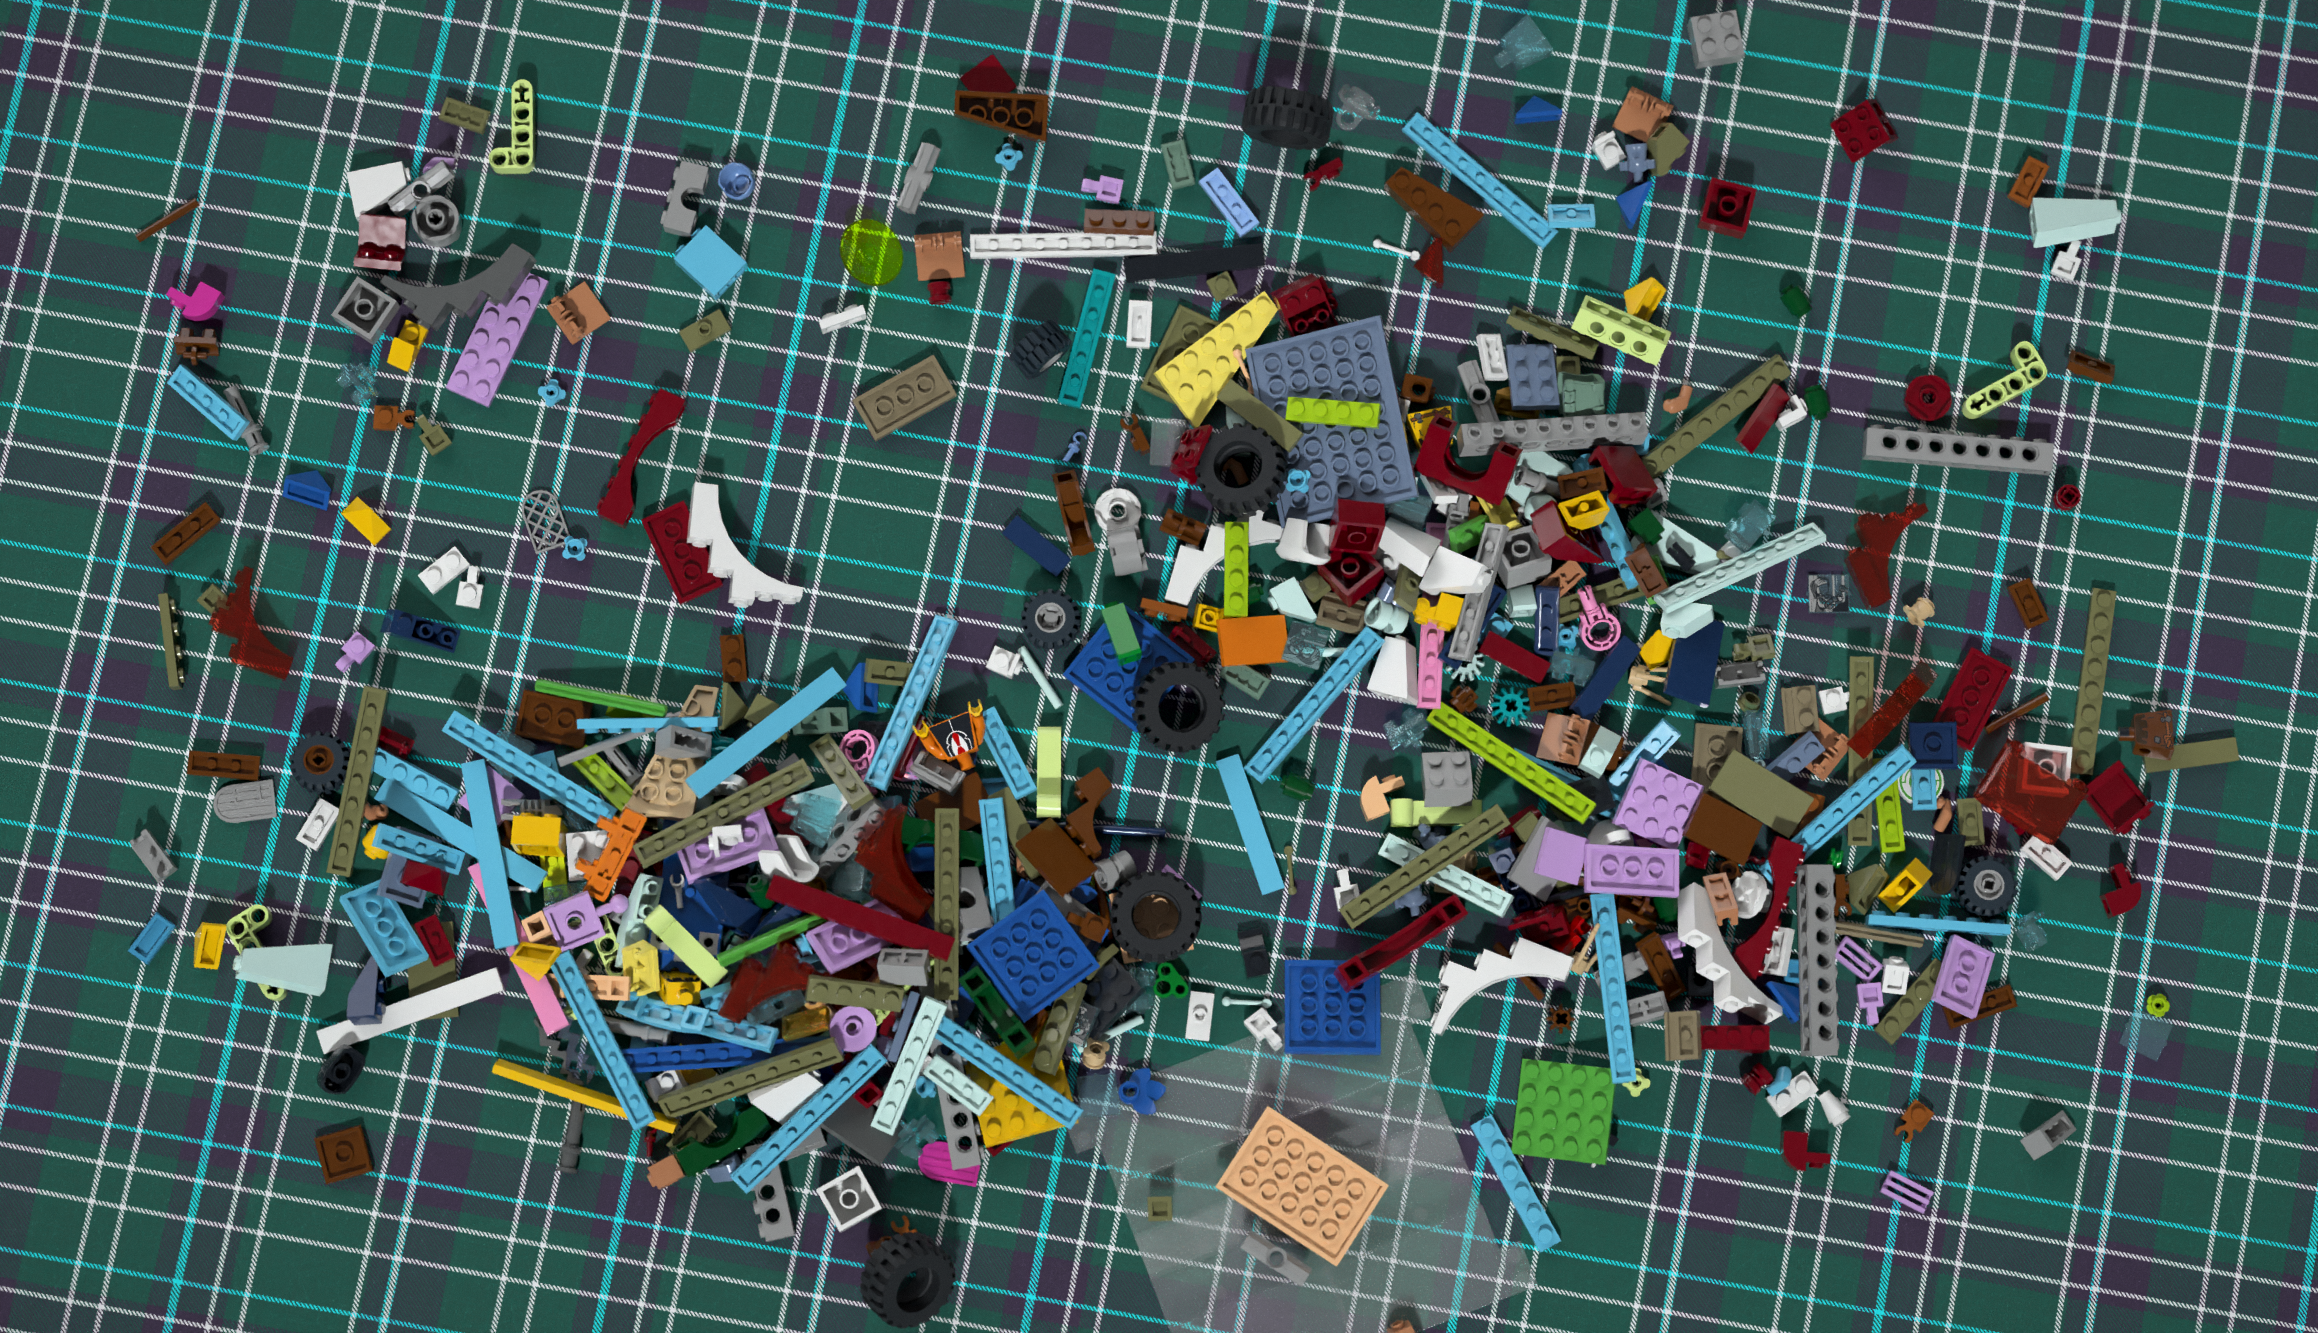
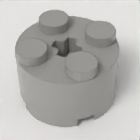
M439 195L425 197L419 202L412 213L413 227L419 238L426 245L445 247L459 239L462 230V219L456 206L445 197ZM436 218H440L439 224L435 225Z
M1138 524L1106 531L1115 576L1148 570L1145 556L1141 557L1144 555L1142 539H1137L1141 538Z

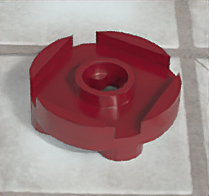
M1936 375L1919 376L1908 385L1905 391L1904 405L1914 418L1928 423L1943 417L1951 407L1950 387L1945 380ZM1923 393L1925 395L1931 393L1933 395L1931 399L1934 402L1925 403L1922 397Z

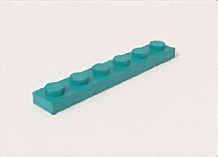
M1093 268L1058 398V403L1081 408L1116 274Z

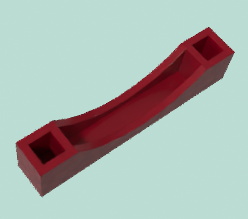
M661 388L658 393H653L649 401L651 407L647 414L644 413L638 424L640 429L637 435H632L628 443L630 449L626 456L622 455L617 466L620 469L616 477H611L607 485L609 491L606 497H601L596 508L599 510L598 515L600 518L623 529H626L636 509L633 499V479L640 457L656 437L678 424L687 406L685 399Z
M1778 836L1774 837L1767 856L1773 880L1769 909L1756 931L1745 941L1735 946L1732 953L1733 959L1742 972L1753 980H1756L1757 976L1761 977L1766 963L1762 961L1765 953L1770 954L1774 941L1770 939L1773 931L1777 932L1782 919L1778 917L1781 909H1786L1790 899L1787 892L1790 886L1794 887L1798 877L1795 870L1798 864L1802 865L1806 855V851H1803V845Z
M1454 894L1391 937L1338 966L1333 974L1345 992L1348 993L1463 921L1468 912L1456 894Z

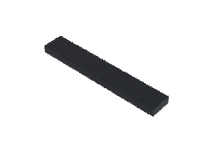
M1262 243L1123 259L1126 284L1265 268Z

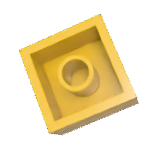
M520 813V816H513L511 845L518 855L565 857L568 829L563 820L558 818V815L544 814V817H534L535 815L532 813Z

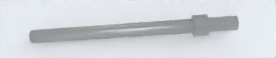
M681 711L676 713L669 712L666 717H678ZM645 728V732L631 733V730L561 756L557 758L560 767L653 732L654 728Z

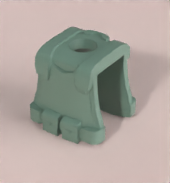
M1566 371L1558 372L1557 387L1560 404L1558 411L1560 414H1564V417H1575L1605 413V380L1600 375H1579L1567 373Z

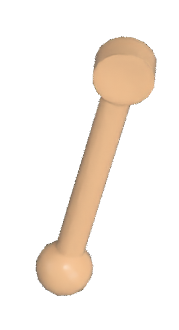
M1235 349L1233 356L1237 358L1249 386L1247 390L1250 394H1254L1252 381L1241 357L1242 352L1239 349Z

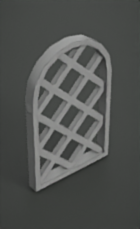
M544 490L533 491L528 494L523 500L521 509L523 520L525 521L536 555L566 545L565 542L556 544L559 538L563 540L566 538L561 535L564 528L567 536L570 535L560 509V504L555 496ZM542 493L550 496L547 503L540 500ZM529 498L535 500L532 508L525 506ZM552 499H554L557 507L550 505ZM538 502L545 505L542 513L534 510ZM548 507L556 510L553 518L545 515ZM524 508L530 511L527 518ZM532 513L540 516L537 524L529 520ZM558 513L560 514L563 523L555 520ZM543 517L551 521L548 528L540 525ZM528 523L535 526L532 533ZM553 523L561 525L558 534L550 530ZM538 528L546 531L542 539L535 536ZM548 533L556 536L553 544L545 541ZM534 539L540 541L538 548H536ZM543 543H545V544H547V545L550 546V547H547V548H545V549L540 550L541 547H542V545H543Z

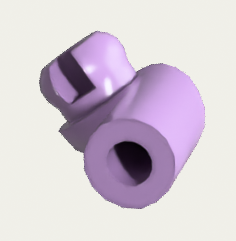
M434 157L423 167V174L441 160H444L452 170H455L456 158Z

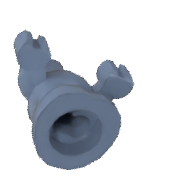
M1647 143L1625 145L1627 161L1619 162L1620 171H1630L1634 173V182H1643V172L1647 169L1656 168L1655 159H1647Z
M1421 823L1413 831L1412 836L1419 840L1425 850H1428L1447 837L1444 836L1446 833L1445 828L1436 825L1434 832H1431V828L1428 825Z
M1421 884L1395 900V908L1410 907L1411 917L1421 916L1419 906L1431 904L1430 894L1422 893Z

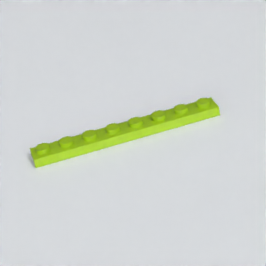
M1441 702L1440 709H1433L1427 717V722L1581 824L1585 823L1596 807L1595 802L1443 702Z

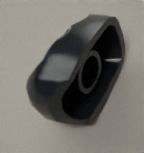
M347 1044L342 1045L333 1052L320 1068L316 1078L318 1086L329 1094H345L361 1074L365 1066V1057L355 1048Z

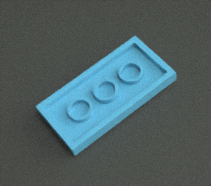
M380 880L341 895L339 901L386 978L426 961L429 955L398 903L376 895Z

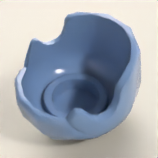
M732 162L725 165L720 171L718 185L729 198L743 200L749 197L755 189V176L747 166Z

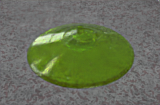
M861 219L850 224L843 232L839 246L841 260L847 271L856 280L870 286H882L890 283L897 277L903 264V251L897 236L888 226L876 220Z

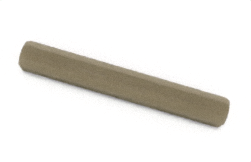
M1836 920L1835 934L1918 948L1924 944V935Z

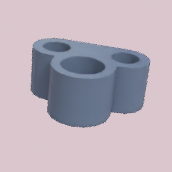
M1387 575L1377 592V597L1386 603H1392L1401 607L1393 601L1397 580H1393Z
M733 1151L726 1155L724 1161L715 1165L711 1164L705 1169L713 1183L733 1181L730 1174L743 1162L738 1153Z

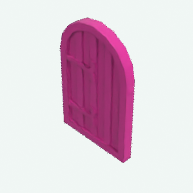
M945 1141L931 1142L921 1149L918 1156V1165L926 1177L936 1181L976 1187L980 1165L953 1170L948 1143ZM959 1145L962 1150H969L971 1148Z

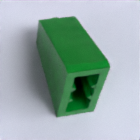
M1117 601L1105 604V609L1101 610V615L1118 667L1140 660L1142 652L1124 602L1118 604Z

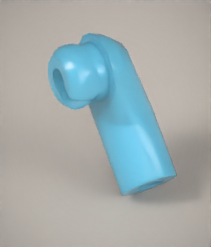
M1781 1066L1777 1069L1775 1081L1765 1087L1771 1097L1790 1085L1791 1069L1787 1066Z

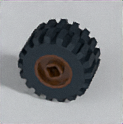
M315 731L316 735L312 736L311 733H308L305 740L300 738L298 740L299 745L293 746L292 751L294 753L289 757L291 761L289 766L294 778L308 792L312 793L314 791L317 795H322V792H325L328 795L332 794L331 790L333 789L336 791L340 790L339 785L344 784L350 752L336 735L333 736L329 732L322 734L321 731Z

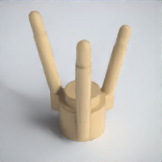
M1639 664L1638 667L1632 666L1628 684L1633 685L1632 690L1640 691L1668 706L1672 705L1670 701L1642 687V685L1647 686L1648 680L1665 683L1666 678L1650 675V672H1667L1668 667H1657L1650 671L1647 666Z
M1596 923L1581 952L1576 951L1573 955L1574 948L1567 955L1574 958L1571 971L1581 976L1584 971L1588 972L1591 965L1597 960V953L1588 962V957L1585 954L1600 927L1599 923Z

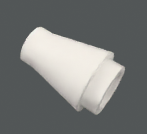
M1830 1090L1818 1097L1829 1124L1832 1123L1834 1127H1837L1851 1117L1848 1113L1849 1109Z

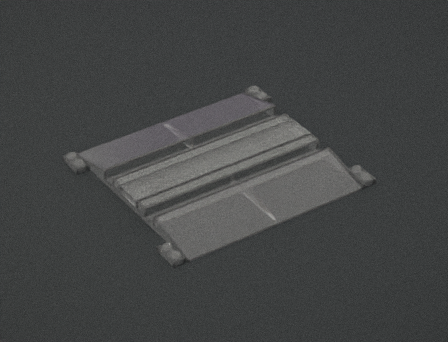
M1416 973L1380 986V1055L1285 1054V1023H1283L1274 1030L1281 1038V1043L1283 1044L1277 1051L1269 1045L1265 1038L1259 1042L1252 1035L1151 1074L1150 1080L1157 1081L1166 1087L1164 1095L1157 1101H1154L1156 1106V1113L1140 1114L1135 1111L1132 1105L1122 1102L1118 1094L1119 1087L1075 1103L1084 1110L1078 1118L1079 1123L1074 1124L1071 1130L1067 1128L1076 1154L1097 1146L1100 1147L1170 1333H1387L1386 1329L1391 1328L1390 1325L1398 1320H1408L1414 1332L1418 1333L1538 1286L1521 1241L1500 1249L1498 1248L1484 1207L1480 1204L1474 1189L1473 1179L1466 1161L1463 1160L1464 1156L1448 1115L1445 1114L1446 1110L1439 1092H1436L1428 1071V1064L1411 1026L1433 1017ZM1128 1090L1126 1095L1131 1097L1135 1094V1091ZM1267 1106L1389 1185L1337 1267L1215 1187ZM1172 1196V1221H1148L1147 1197ZM1251 1230L1312 1268L1302 1287L1240 1248ZM1274 1251L1270 1254V1262L1273 1265H1280L1282 1263L1283 1256L1280 1252Z

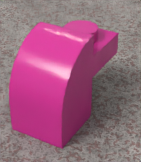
M201 281L192 297L173 287H170L166 294L171 300V305L180 310H183L185 307L182 314L191 321H204L212 317L225 298L220 291Z

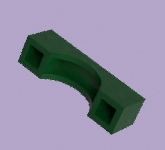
M896 813L888 825L886 849L909 854L912 848L918 844H935V823L931 820H921L907 814ZM959 829V867H979L984 859L983 835L974 831Z
M975 966L958 979L961 986L1018 1060L1037 1046L1034 1039L1009 1009L978 966Z
M749 1101L733 1111L732 1127L723 1139L714 1143H702L690 1136L670 1149L688 1178L691 1176L696 1177L702 1174L709 1165H715L724 1161L729 1153L744 1149L749 1141L764 1137L767 1131L771 1129V1126L763 1111Z

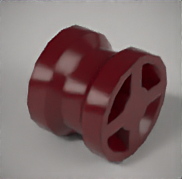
M940 281L927 284L928 291L930 292L929 304L944 305L952 302L949 295L951 288L949 282Z

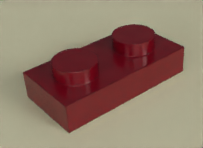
M436 914L414 924L435 968L457 958Z

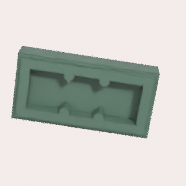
M1184 139L1161 144L1172 190L1195 185Z
M1248 665L1223 667L1219 674V677L1259 701L1271 682L1269 678Z

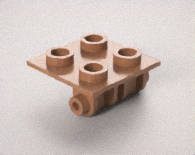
M1632 86L1612 127L1647 143L1649 137L1660 124L1666 123L1673 105Z
M961 231L914 235L918 281L965 277Z
M585 281L562 297H554L551 300V304L546 307L572 345L611 319Z
M1548 712L1536 758L1579 766L1591 720L1581 719L1580 716L1571 714L1570 717Z
M1818 718L1819 733L1813 734L1826 750L1810 762L1806 768L1824 781L1848 751V737L1842 733L1839 735ZM1800 734L1799 737L1795 740V742L1798 741L1805 734Z

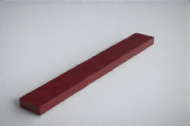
M775 874L766 894V899L905 948L929 950V956L945 962L948 961L955 942L954 937Z

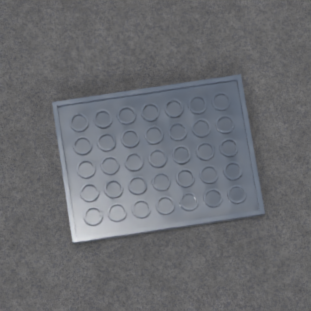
M1380 315L1245 349L1254 396L1284 419L1286 417L1288 397L1377 403L1382 406L1379 429L1289 422L1304 435L1290 453L1280 446L1288 464L1286 471L1289 472L1291 469L1302 472L1308 470L1311 473V477L1308 479V492L1302 493L1297 490L1290 492L1285 488L1283 493L1277 494L1279 500L1276 502L1281 528H1285L1288 518L1306 520L1308 523L1332 518L1338 499L1375 502L1386 505L1419 497L1385 330ZM1284 481V482H1283V484L1285 485V487H1286V484L1288 483V481Z

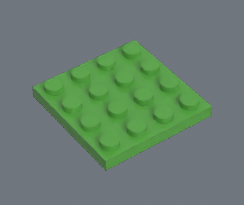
M1522 1058L1511 1148L1512 1154L1607 1165L1616 1084H1612L1611 1069Z

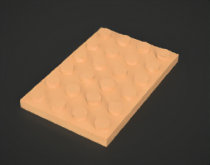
M1267 1106L1215 1187L1337 1267L1389 1185Z

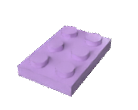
M1955 934L1950 936L1931 1000L1968 1018H1975L1995 953Z

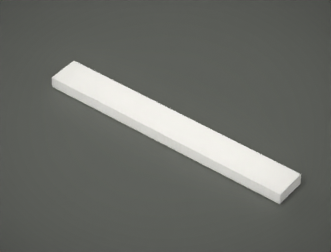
M1154 231V236L1084 232L970 234L971 259L1157 255L1156 231Z
M496 967L386 1006L385 1015L382 1016V1024L354 1026L350 1020L316 1032L323 1053L327 1054L339 1049L344 1044L350 1046L504 991L505 988Z

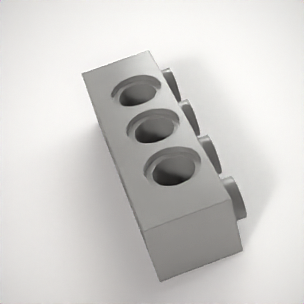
M872 795V800L854 811L849 805L806 849L810 859L819 866L816 877L826 881L890 816L882 802L874 795Z
M763 1143L745 1147L746 1153L742 1154L743 1161L750 1157ZM779 1163L750 1190H755L757 1200H753L755 1214H760L762 1223L758 1224L760 1237H765L766 1242L796 1236ZM766 1185L773 1186L775 1190L774 1196L770 1199H765L762 1196V1189ZM770 1209H777L779 1211L780 1218L778 1221H768L767 1213Z

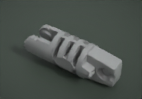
M1457 493V503L1450 504L1442 547L1446 549H1451L1448 530L1468 521L1470 513L1468 494Z
M501 799V805H519V814L504 813L501 814V820H513V816H520V813H532L535 815L534 817H544V814L562 815L563 811L561 810L563 807L561 805H550V799Z

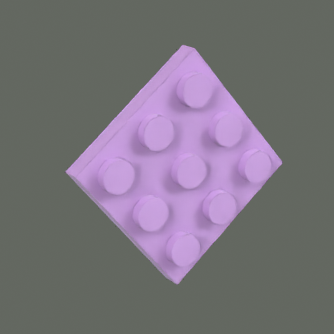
M1640 758L1611 823L1669 849H1677L1694 806L1705 786Z

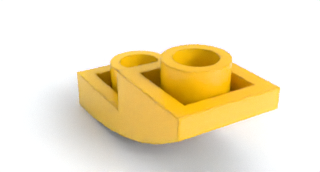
M1199 603L1195 607L1192 627L1217 633L1216 620L1242 617H1224V608L1220 609Z

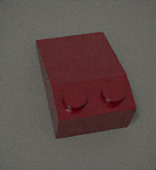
M1550 500L1530 514L1533 522L1532 529L1539 538L1538 546L1544 554H1549L1559 560L1596 564L1604 562L1592 527L1580 530L1569 526L1558 507V503L1554 500Z

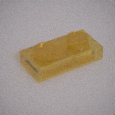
M826 1005L782 1017V1038L786 1042L830 1030V1010Z

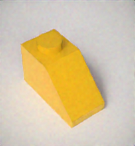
M1599 490L1558 504L1568 525L1580 530L1602 524L1610 510Z
M1915 858L1877 897L1895 913L1923 887L1933 873Z

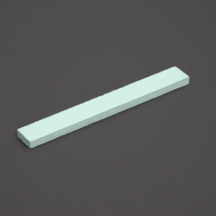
M1812 522L1666 588L1654 595V601L1667 614L1826 542V535Z

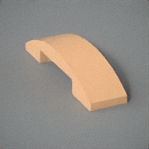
M546 973L556 997L566 998L554 973ZM583 975L595 999L630 1001L631 977Z

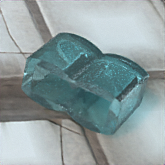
M1756 499L1751 504L1746 501L1738 511L1741 516L1738 519L1733 517L1724 527L1728 530L1724 537L1743 553H1746L1776 518L1773 513Z

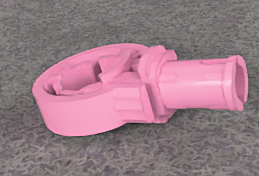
M1590 585L1584 586L1585 591L1581 587L1577 590V593L1583 604L1586 617L1583 612L1579 613L1581 619L1579 625L1580 637L1593 650H1607L1618 641L1621 633L1620 624L1616 617L1607 611L1604 603L1599 604L1600 607L1598 606ZM1599 622L1609 623L1611 631H1608L1606 636L1599 639L1591 637L1590 630L1595 624ZM1587 635L1594 643L1589 642L1585 636Z
M853 730L843 737L839 748L861 780L864 781L878 749L879 742L869 732ZM866 741V753L861 758L854 760L852 751L848 750V747L853 748L856 742ZM866 785L873 795L877 794L876 788Z

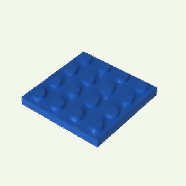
M1125 605L1142 652L1141 659L1118 667L1105 624L1103 623L1062 676L1137 734L1136 726L1138 724L1132 718L1134 707H1131V700H1135L1136 694L1133 692L1135 687H1139L1141 684L1140 679L1142 676L1148 675L1150 669L1159 667L1162 663L1187 662L1193 664L1195 659ZM1175 685L1168 687L1164 691L1160 698L1159 705Z
M1044 889L966 946L1022 1023H1025L1100 967Z
M1285 960V1054L1380 1055V973L1346 993L1333 973L1338 966L1348 960Z

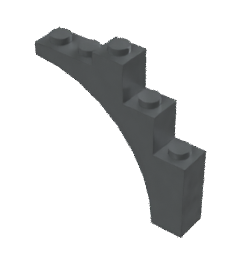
M512 243L505 253L488 269L471 279L454 285L417 287L401 283L384 275L380 284L385 288V294L395 300L397 297L404 300L403 304L414 311L412 314L418 319L417 324L426 330H429L431 327L438 331L451 311L461 318L467 316L473 319L485 299L495 306L501 304L507 307L537 260L532 254Z

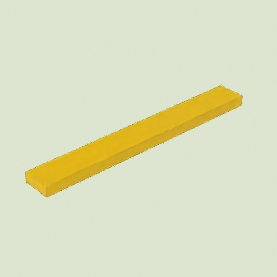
M500 1058L493 1066L492 1072L494 1074L627 1118L618 1098L566 1082L565 1080ZM653 1111L657 1120L648 1124V1126L671 1134L674 1133L680 1119H667L665 1114Z

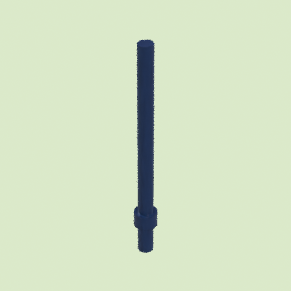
M1048 818L1026 820L1030 828L1035 829ZM1055 821L1063 831H1066V822ZM1093 823L1094 833L1165 838V828Z

